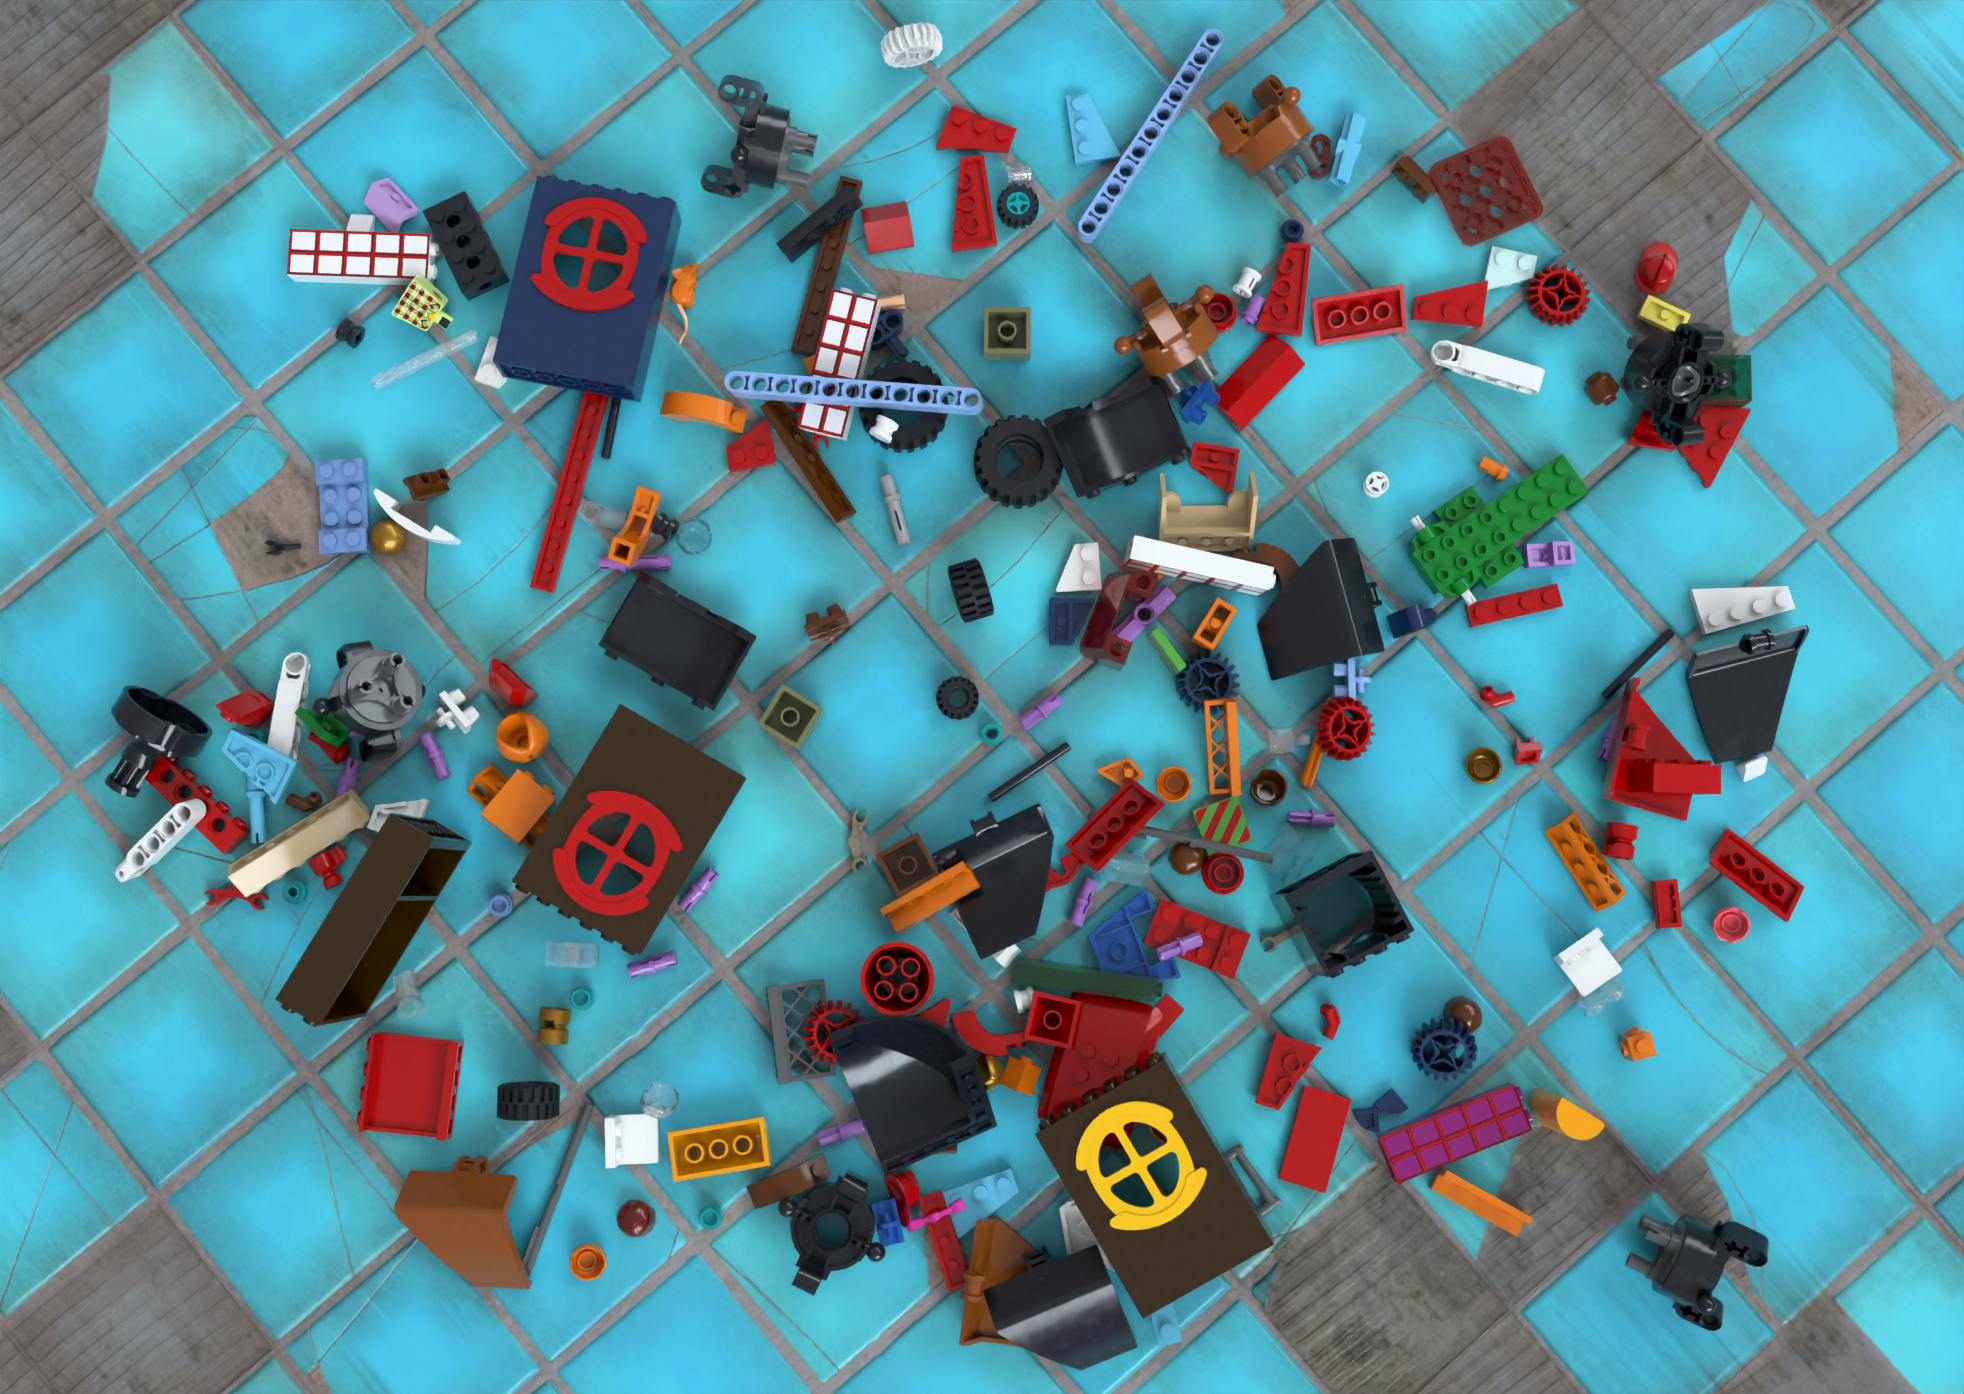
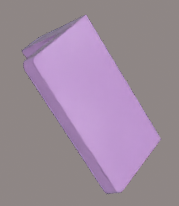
M390 178L372 182L364 199V204L392 233H398L403 221L417 217L420 211Z

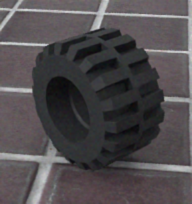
M974 558L948 566L950 584L962 620L968 623L993 615L994 606L980 562Z
M544 1081L503 1083L497 1088V1117L503 1120L536 1121L553 1119L559 1116V1084Z

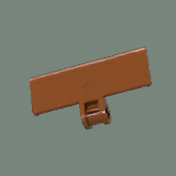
M462 1155L458 1158L452 1172L411 1170L396 1200L394 1211L416 1238L448 1267L475 1286L528 1290L531 1283L517 1251L507 1217V1211L514 1196L518 1178L515 1175L487 1174L489 1163L485 1156L470 1158L469 1156Z
M989 1216L976 1221L970 1269L963 1272V1278L965 1279L964 1291L960 1294V1298L965 1300L959 1345L969 1346L978 1342H989L1021 1347L996 1332L983 1291L1028 1272L1023 1254L1028 1253L1029 1255L1037 1250L999 1217Z

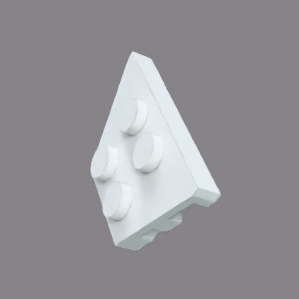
M1071 1197L1059 1206L1067 1256L1092 1245H1097L1106 1268L1115 1272Z

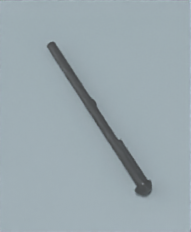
M1099 810L1091 811L1088 814L1087 821H1089ZM1145 825L1133 836L1147 840V835L1173 842L1190 844L1189 847L1204 848L1273 864L1274 855Z
M585 1102L561 1168L554 1179L555 1187L548 1199L539 1226L534 1224L521 1260L528 1278L532 1272L594 1108L592 1103Z

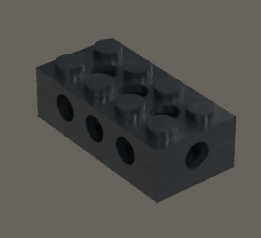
M465 191L423 210L462 294L468 301L510 282L481 218Z

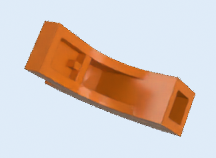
M673 391L664 393L660 415L678 422L696 421L707 423L740 434L744 430L747 410L733 406V403L719 398L690 392Z
M641 485L637 487L628 519L621 532L613 537L607 559L629 567L638 560L650 538L652 526L657 519V509L662 496L661 492Z

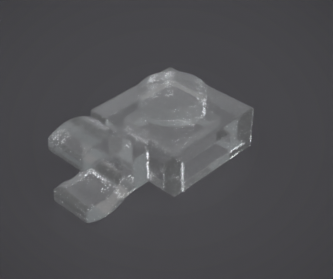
M1292 729L1268 730L1269 754L1293 753V746L1310 744V735L1293 736Z

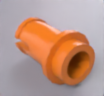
M1486 455L1483 456L1477 469L1496 477L1495 480L1500 479L1502 481L1510 469L1506 467L1505 463L1502 465L1486 457Z

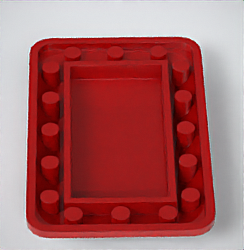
M1088 985L1075 987L1070 999L1081 1001L1072 1047L1071 1050L1056 1046L1054 1048L1037 1115L1039 1120L1051 1112L1053 1115L1059 1113L1061 1107L1072 1100L1074 1103L1080 1101L1083 1098L1082 1095L1092 1088L1096 1091L1104 1086L1103 1082L1113 1076H1116L1117 1079L1125 1074L1124 1070L1134 1064H1137L1139 1067L1146 1062L1145 1058L1155 1052L1164 1020L1162 1011L1155 1006ZM1129 1122L1123 1126L1129 1139L1135 1122ZM1115 1133L1107 1134L1101 1143L1112 1148H1123Z

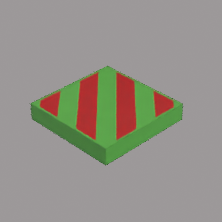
M1160 628L1151 632L1147 638L1172 674L1174 676L1178 675L1186 667L1185 662Z
M1233 796L1192 811L1202 839L1232 846H1238L1253 840L1238 796ZM1205 849L1207 856L1217 853V851Z

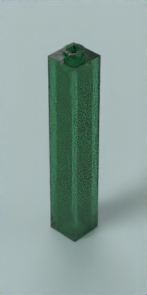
M1020 956L1015 957L1013 962L1012 983L1152 1003L1157 1001V997H1162L1163 983L1159 982L1160 976Z

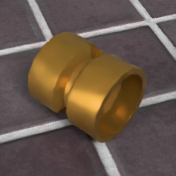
M540 1007L538 1021L542 1025L537 1028L536 1042L557 1045L568 1044L569 1030L566 1028V1025L570 1024L572 1010Z

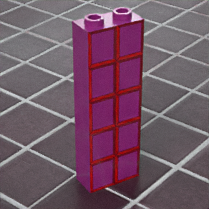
M1507 1082L1376 1134V1139L1393 1181L1397 1184L1533 1131L1530 1124L1533 1123L1529 1111L1527 1109L1524 1110L1521 1102L1524 1098L1519 1087H1515L1514 1084Z

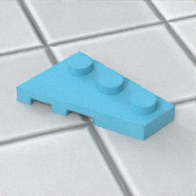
M1089 93L1066 96L1065 101L1075 165L1120 160L1121 155Z
M237 728L231 729L222 748V751L241 771H245L255 781L254 784L259 789H263L270 796V800L275 805L280 803L300 761Z
M1011 1167L942 1191L947 1207H950L949 1204L960 1198L965 1204L966 1209L955 1214L949 1213L958 1239L975 1227L978 1219L986 1218L1019 1192Z

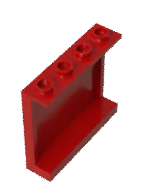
M385 1032L371 1033V1037L368 1038L366 1044V1051L369 1052L368 1061L365 1062L363 1067V1076H366L365 1085L362 1086L360 1091L362 1108L359 1110L356 1120L357 1125H359L358 1132L369 1130L436 1137V1140L443 1141L452 1138L464 1041Z

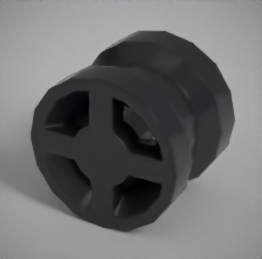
M347 318L339 324L335 336L336 339L346 341L350 347L356 348L364 338L365 328L360 325L355 326Z
M662 512L655 520L651 532L655 535L660 534L665 541L669 542L677 532L680 522L676 519H669L668 515Z

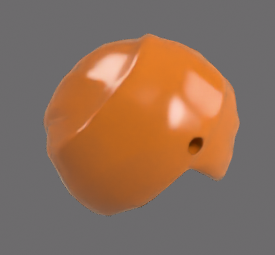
M519 711L507 715L504 720L498 723L495 741L498 751L504 757L511 761L526 763L535 759L545 750L549 741V733L540 719L528 712Z

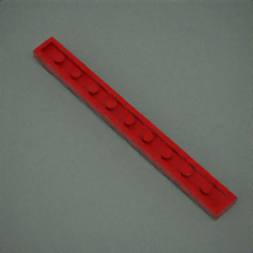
M584 392L530 584L532 589L555 594L608 404V396Z

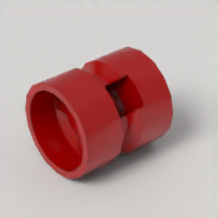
M1607 822L1605 836L1608 837V840L1603 843L1602 855L1617 859L1634 860L1636 847L1632 843L1637 840L1639 827L1625 823Z

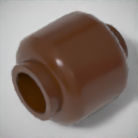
M1599 370L1584 381L1586 385L1583 391L1594 405L1604 404L1608 406L1617 399L1615 394L1619 391L1620 387L1609 372L1602 373Z

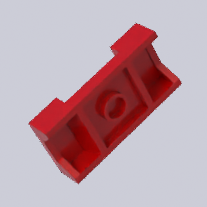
M1159 898L1153 920L1142 943L1157 948L1172 942L1175 937L1182 938L1197 931L1202 937L1203 945L1186 951L1183 956H1176L1234 979L1251 934Z

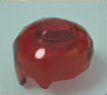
M628 1200L620 1206L616 1214L617 1226L629 1237H644L653 1230L656 1223L655 1210L643 1200Z

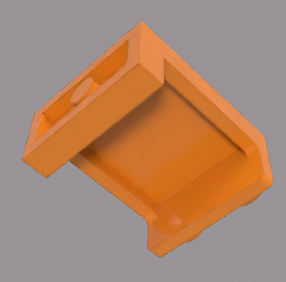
M519 769L480 813L484 820L518 846L524 842L527 834L551 805L556 803V798L554 797L556 793L546 785L541 787L535 782L536 777L527 770L522 772Z

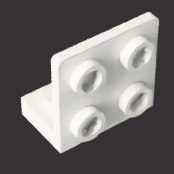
M1598 928L1554 957V960L1582 997L1587 996L1622 971V968L1599 938L1604 935Z
M657 1113L609 1115L605 1118L606 1168H616L622 1164L659 1162Z

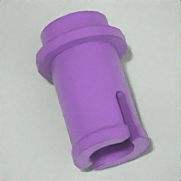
M1252 295L1247 308L1240 314V321L1243 324L1253 326V324L1257 323V316L1265 304L1264 298L1259 295Z

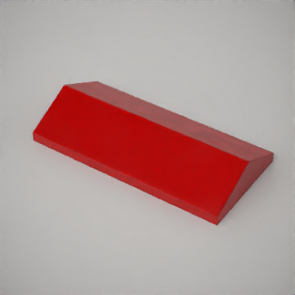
M1404 284L1311 299L1310 320L1315 345L1407 331Z
M1270 334L1216 390L1220 395V401L1215 407L1242 431L1305 366V363L1289 344Z
M1131 778L1065 843V846L1084 865L1099 872L1165 804Z
M1726 829L1709 852L1708 864L1785 923L1789 921L1804 890L1803 885L1730 829Z

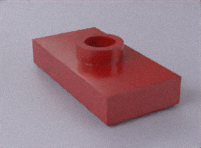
M1678 880L1651 881L1655 928L1682 927Z

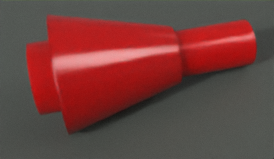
M313 731L308 735V740L319 745L335 764L344 762L349 757V743L342 742L339 747H336L320 739Z

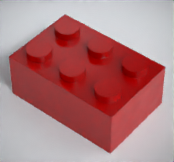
M1640 759V763L1630 764V792L1721 795V765H1712L1711 760Z

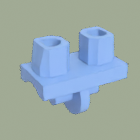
M1355 658L1332 664V676H1344V685L1332 686V697H1352L1356 701V684L1357 693H1363L1364 684L1371 683V678L1364 677V669H1357V677H1355Z

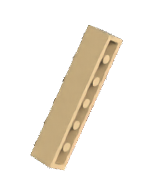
M351 789L228 866V878L245 897L252 893L256 894L271 881L281 879L287 871L294 867L302 866L311 856L324 852L327 846L335 841H342L351 831L363 828L370 820L369 808L355 791Z

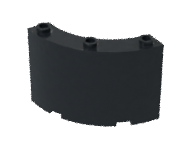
M1148 377L1121 390L1122 395L1119 397L1116 395L1112 398H1109V396L1089 403L1084 409H1081L1080 406L1063 409L1043 420L1078 498L1086 496L1089 500L1100 495V492L1118 485L1130 486L1138 482V477L1170 463L1173 466L1178 465L1186 460L1185 456L1191 454L1158 377Z
M641 571L598 645L606 649L604 654L615 661L620 657L650 674L652 682L661 687L667 684L692 698L691 704L702 710L708 707L714 711L757 636L726 618L712 613L709 609L693 600H689L681 594L676 596L678 593L676 590Z

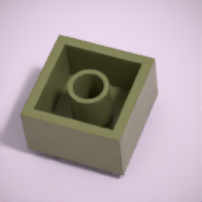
M984 307L983 360L1030 361L1031 307Z
M782 684L757 725L798 751H801L825 711Z

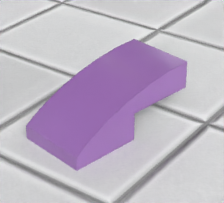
M1573 541L1522 545L1523 560L1525 562L1524 569L1576 564Z

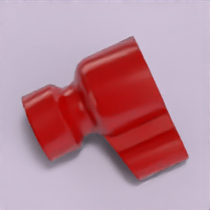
M338 845L308 861V864L316 876L323 878L322 883L325 889L329 890L344 881L341 874L336 872V867L345 861L348 856L342 846Z

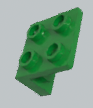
M299 706L295 711V714L320 739L336 747H339L352 731L340 720H336L332 712L326 716H318L312 708L308 710L302 706Z

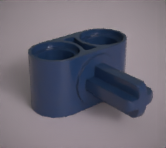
M890 310L878 318L874 333L879 334L881 338L876 342L872 341L870 349L879 350L887 345L899 360L906 358L909 351L898 338L904 329L903 317L898 311ZM895 319L899 321V325L891 328L887 325L888 321Z
M1417 604L1386 616L1393 639L1428 627V623L1436 620L1437 612L1432 608L1423 610L1422 605Z

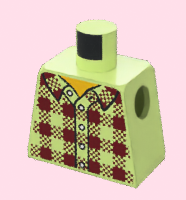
M420 273L413 278L391 313L393 316L424 331H428L434 323H437L446 330L454 319L442 311L448 299Z

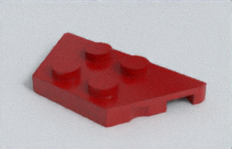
M1699 406L1696 408L1691 420L1703 426L1704 439L1701 444L1676 446V449L1687 460V465L1690 469L1696 471L1701 478L1703 487L1709 488L1713 483L1751 411L1749 408Z

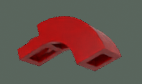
M975 1010L952 1014L953 1023L962 1039L972 1048L982 1053L1004 1056L1008 1055L1006 1045H1011V1048L1026 1046L1025 1042L1030 1041L1023 1039L1025 1030L1007 1034L988 1032L979 1023Z

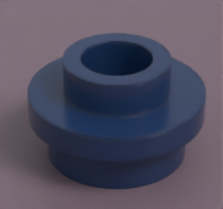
M1294 219L1285 221L1280 229L1281 237L1286 242L1295 243L1302 238L1304 233L1302 224ZM1288 229H1293L1295 234L1290 235Z

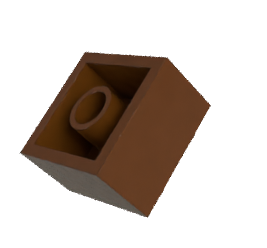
M918 832L875 855L898 898L940 874Z

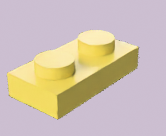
M1648 295L1636 318L1664 331H1675L1679 324L1688 322L1691 314Z

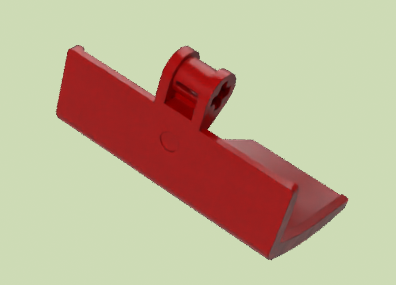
M1634 677L1626 681L1600 797L1643 811L1686 821L1692 794L1630 792V764L1640 763V759L1664 758L1667 760L1688 759L1689 761H1696L1636 691L1641 679Z

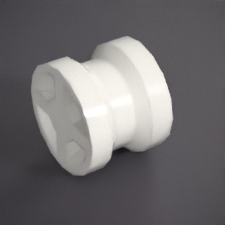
M878 415L876 418L877 423L874 427H871L869 433L883 442L890 443L892 441L891 435L894 431H897L899 425L885 416Z
M1372 472L1363 481V492L1370 498H1378L1388 489L1389 480L1382 472Z
M1028 986L1022 991L1018 989L1013 990L1018 1014L1023 1013L1025 1009H1030L1033 997L1032 986Z

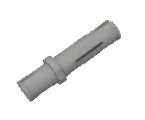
M892 474L879 478L884 494L882 500L887 505L897 545H907L911 541L900 503L902 499L901 494L897 492ZM895 513L898 515L901 530H899Z

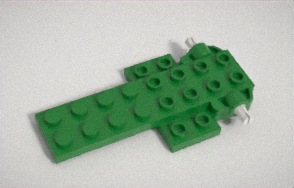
M1563 454L1487 504H1484L1475 489L1470 486L1432 512L1439 523L1425 526L1419 515L1410 520L1417 533L1409 541L1411 554L1408 555V558L1434 595L1439 593L1446 599H1452L1461 595L1468 606L1477 601L1469 590L1477 579L1483 588L1487 589L1525 563L1513 546V542L1589 493V491Z

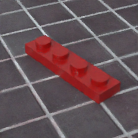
M1558 584L1477 601L1470 606L1468 604L1464 605L1470 628L1563 606Z
M941 1189L918 1198L924 1216L947 1208ZM947 1214L938 1221L928 1222L927 1227L950 1293L964 1288L965 1279L963 1278V1272L968 1271L950 1214Z

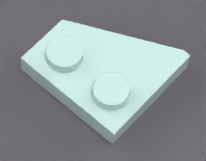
M1492 246L1489 251L1483 280H1489L1487 291L1501 286L1503 288L1514 283L1530 281L1534 276L1538 256Z

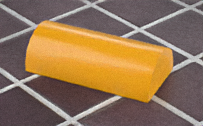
M1533 1088L1529 1096V1111L1537 1123L1573 1139H1591L1597 1136L1605 1126L1604 1122L1561 1096L1537 1088Z
M764 1116L667 1132L673 1182L771 1166L772 1163L769 1131Z

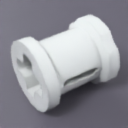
M1244 267L1241 278L1232 287L1233 291L1244 298H1250L1252 295L1251 291L1256 282L1260 281L1261 275L1252 268Z

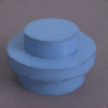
M499 893L491 897L488 908L495 917H505L511 913L513 902L508 895Z

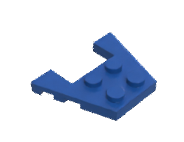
M1147 889L1139 893L1088 936L1105 982L1181 978L1174 957L1149 965L1132 918L1155 910Z

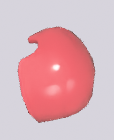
M1727 906L1716 912L1712 918L1711 926L1719 940L1735 943L1744 939L1749 933L1750 920L1743 910Z

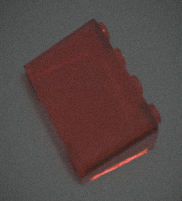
M1145 570L1115 571L1107 575L1080 643V653L1083 657L1121 671L1133 644L1111 634L1124 598L1136 603L1143 602L1146 598L1150 599L1158 575ZM1114 643H1120L1124 647V650L1122 649V647Z

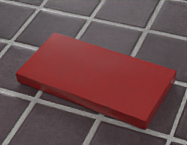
M1303 1085L1279 1171V1180L1326 1193L1350 1107V1098Z

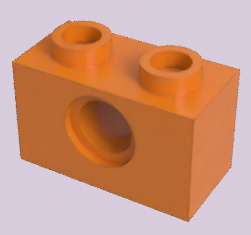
M1217 597L1190 641L1207 652H1212L1238 609Z

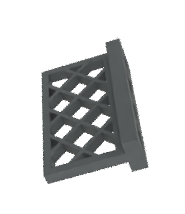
M824 979L765 987L777 1083L780 1085L795 1081L835 1076L834 1064L833 1066L829 1065L830 1071L819 1072L812 1067L821 1054L815 1057L810 1065L799 1057L811 1040L804 1041L803 1037L796 1033L814 1007L820 1010L817 1005L820 999L827 1009ZM819 985L820 995L813 1002L804 993L809 986ZM804 987V989L801 992L798 991L796 988ZM793 989L799 994L791 1006L783 1001L782 990ZM801 997L812 1004L804 1016L793 1008ZM783 1004L786 1007H788V1010L785 1012V1014ZM791 1010L802 1018L794 1030L785 1023V1018ZM819 1023L817 1031L825 1036V1032L820 1029L822 1024ZM786 1028L789 1031H791V1034L788 1036V1038ZM793 1035H796L805 1042L797 1054L788 1047V1042ZM832 1045L827 1046V1052L833 1053ZM789 1053H791L794 1056L791 1062ZM796 1059H799L808 1066L802 1075L792 1076L791 1066ZM810 1069L816 1072L812 1074H807Z

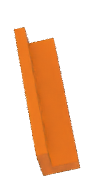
M1232 698L1203 700L1209 794L1229 793L1231 796H1241L1236 701ZM1212 705L1223 706V714L1217 721L1210 716V706ZM1217 726L1224 730V737L1218 744L1211 739V733ZM1219 749L1225 753L1226 760L1220 767L1213 763V755ZM1221 772L1227 777V787L1214 788V779Z
M490 764L476 774L466 791L485 808L509 779L493 764ZM478 785L484 789L485 795L476 789ZM546 813L525 837L526 839L523 844L530 851L535 842L531 840L529 834L538 839L550 819Z
M1575 812L1544 831L1595 912L1615 905L1626 894V891ZM1569 822H1571V824H1572L1573 827L1575 828V832H1574V830L1572 829V827L1570 826ZM1610 885L1613 887L1616 894L1613 893V891L1610 888Z
M961 861L881 908L880 911L883 916L889 918L896 933L900 934L981 886L971 867Z
M1442 1167L1438 1169L1429 1186L1431 1190L1516 1237L1524 1222L1531 1224L1533 1220L1531 1216Z

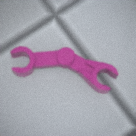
M961 1198L949 1204L950 1207L939 1212H933L928 1216L912 1218L910 1225L907 1227L908 1231L913 1232L928 1222L938 1221L941 1217L951 1212L955 1214L966 1209Z

